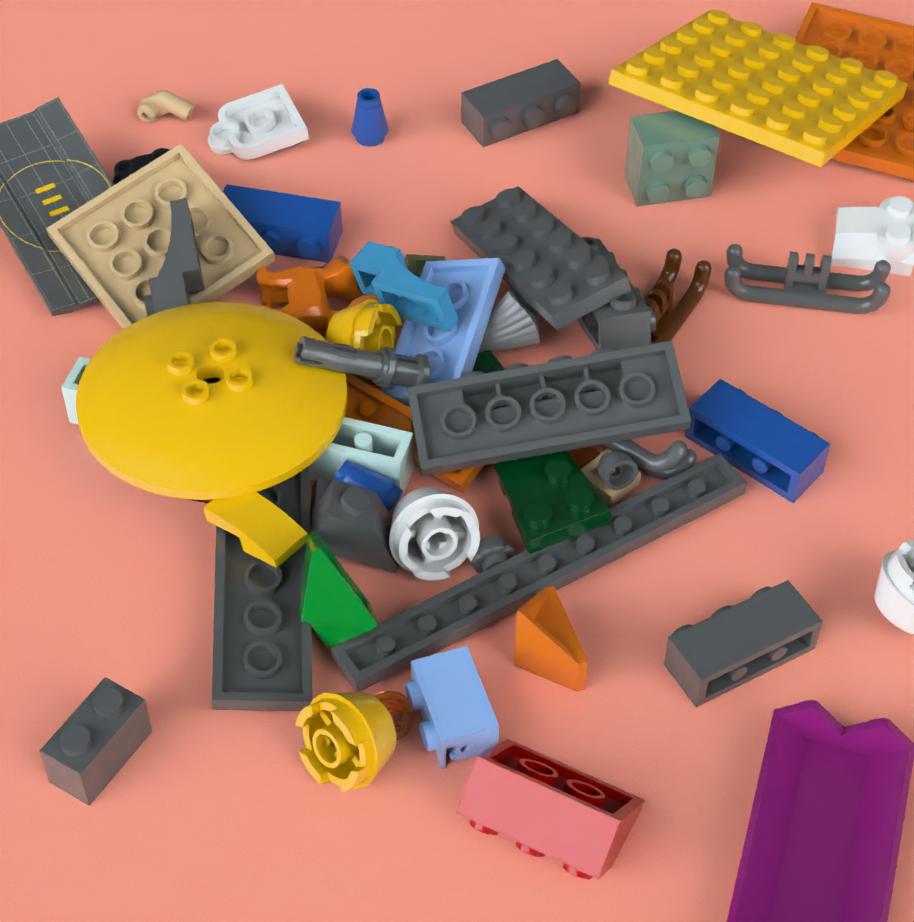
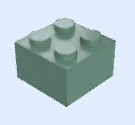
M676 110L631 116L625 179L636 205L645 206L711 196L720 139L716 126Z

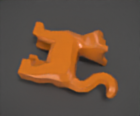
M344 256L335 257L322 267L298 266L278 272H270L266 266L256 269L262 306L271 308L276 305L287 304L277 311L297 318L319 334L327 331L332 316L338 312L331 309L327 296L331 295L353 300L348 307L368 299H374L378 302L379 300L375 295L362 294L349 264L350 261Z

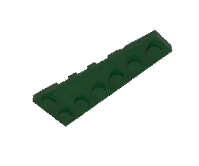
M489 349L478 353L472 371L491 373L502 371L504 368ZM567 451L490 464L495 468L499 486L503 495H506L509 501L513 519L529 554L611 523V509Z

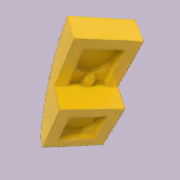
M257 492L225 499H213L203 507L208 522L238 536L244 552L276 568L307 543V532L284 511Z

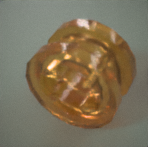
M397 691L378 693L374 697L387 710L397 712L398 718L393 716V723L396 730V741L400 740L409 733L412 727V706L410 701L404 694Z

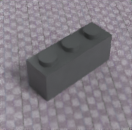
M558 59L461 92V123L482 147L579 113L581 83Z
M787 580L772 588L769 586L763 587L756 591L751 598L737 605L723 606L715 611L711 617L693 626L686 624L675 630L668 637L664 666L695 707H698L814 650L823 621L790 581Z

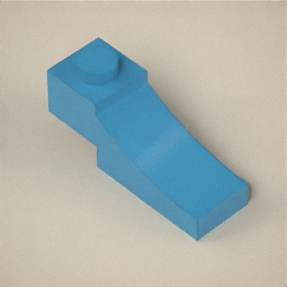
M368 241L349 262L362 294L377 296L380 304H391L397 310L400 318L449 332L459 321L448 290L424 281L410 272L400 249Z

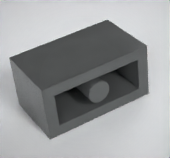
M104 677L40 749L49 782L90 806L152 733L145 699Z

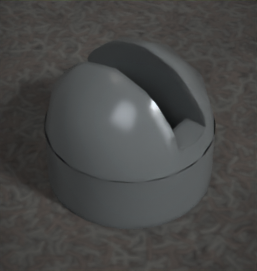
M614 450L610 454H603L597 467L600 478L611 490L626 488L635 480L638 473V467L632 458L620 450Z

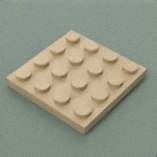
M182 143L46 228L52 241L122 329L147 317L144 296L151 295L149 278L158 276L170 243V201L187 198L194 225L205 290L189 293L190 304L213 302L256 274V269L268 266L276 261L272 249Z

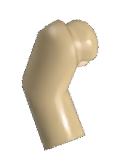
M160 90L141 100L137 114L142 121L151 123L155 118L167 113H172L184 121H188L195 105L168 90Z

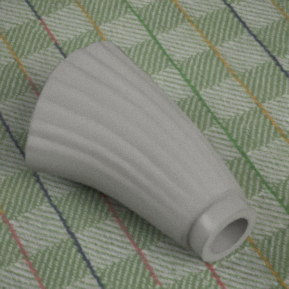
M509 290L492 309L478 353L489 349L491 352H498L541 344L536 310L518 293Z

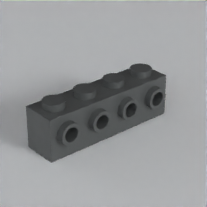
M581 237L628 277L626 270L621 269L616 263L613 252H609L599 238ZM630 281L631 291L616 299L612 298L611 302L577 319L596 350L602 348L621 350L651 344V332L656 330L655 313L653 308L647 306L642 299L639 288H634Z

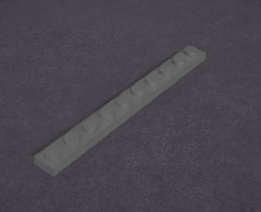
M719 453L611 507V523L531 554L525 550L378 624L371 631L332 647V659L354 691L360 692L411 666L412 660L430 656L516 612L519 607L544 588L554 586L558 590L745 494L747 481Z

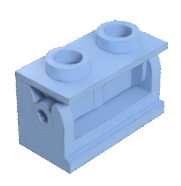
M468 646L411 661V681L405 682L407 700L412 711L420 710L424 722L419 723L424 747L427 752L435 751L441 769L446 767L447 752L451 760L458 761L475 757L499 744V724Z

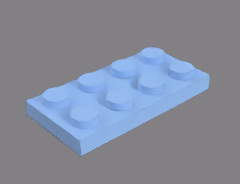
M500 258L425 262L420 278L448 290L459 319L450 332L405 319L395 348V354L415 357L418 354L428 356L430 376L427 384L457 379L465 373L472 372L505 272V266ZM389 384L387 387L381 388V392L410 407L407 387Z

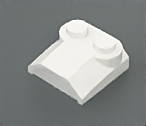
M895 196L882 201L880 207H837L831 265L873 271L876 262L886 260L890 263L891 274L911 276L914 266L913 201L903 196Z

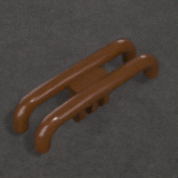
M670 249L667 252L664 267L658 280L643 299L647 306L653 308L656 317V330L651 332V344L673 340L695 309L707 288L712 267L707 260H701L696 264L694 276L687 292L674 310H672L673 284L680 270L682 254L678 249Z

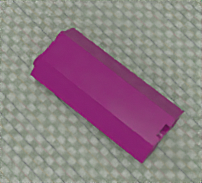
M815 700L802 701L774 709L727 922H888L914 761V743L891 720L887 718L872 719L867 722L844 727Z

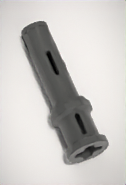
M306 336L300 337V343L297 342L294 360L297 365L369 377L372 379V382L380 387H387L389 384L403 387L423 385L428 383L430 376L428 356L418 354L415 357L395 354V351L388 347L374 352L353 346L315 340Z

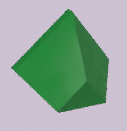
M314 530L307 536L299 612L301 622H308L327 648H330L371 631L378 625L371 603L316 530Z

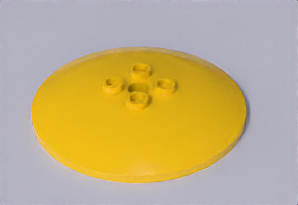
M203 302L189 304L152 314L131 324L113 336L97 351L88 363L79 381L76 394L77 419L83 440L89 451L99 463L121 480L137 488L168 497L195 500L225 499L258 492L275 486L295 476L323 454L338 434L344 420L347 407L345 373L297 365L295 363V348L297 342L300 343L299 339L301 336L327 342L318 332L297 318L268 307L247 303ZM207 378L220 379V381L212 384H207L203 380Z

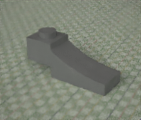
M187 198L170 201V243L158 276L149 278L151 295L144 296L147 317L170 308L189 305V293L205 290L194 225Z

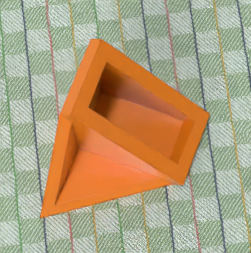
M547 587L517 609L514 666L577 692L586 688L588 660L555 587Z

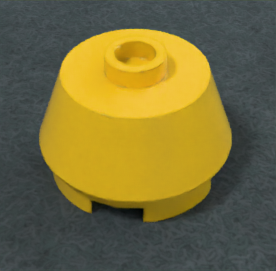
M368 299L336 312L329 322L326 341L374 352L384 347L392 348L395 351L397 337L395 326H402V321L397 310L391 304H380L377 300ZM353 375L367 384H375L369 377Z
M367 692L322 693L316 696L309 706L302 709L296 719L295 727L303 728V738L306 747L301 749L299 754L305 767L319 784L324 785L330 781L341 787V792L348 791L349 789H361L370 784L391 757L396 747V730L388 710L376 697Z

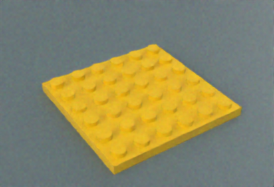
M718 9L708 10L611 69L608 82L609 85L818 167H822L901 100L908 83L898 80L894 73L865 68L859 60L838 58L830 55L826 48L795 42L796 39L791 35L770 33L762 30L763 27L758 23L751 21L741 22L732 19L729 13Z

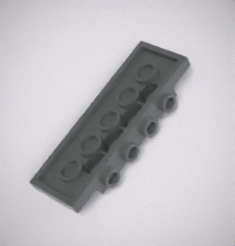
M672 340L621 350L602 348L594 351L591 355L575 358L567 355L557 356L550 359L547 363L530 366L524 363H517L506 367L502 371L491 373L472 371L463 374L457 379L407 387L422 476L685 430L691 427V417Z

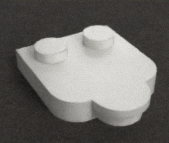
M283 84L222 106L218 112L219 122L210 128L208 144L213 152L217 154L233 153L236 157L246 160L255 159L309 140L307 127Z

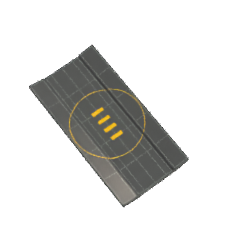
M59 97L35 108L33 112L0 123V228L52 316L71 313L100 300L52 241L46 228L114 186Z

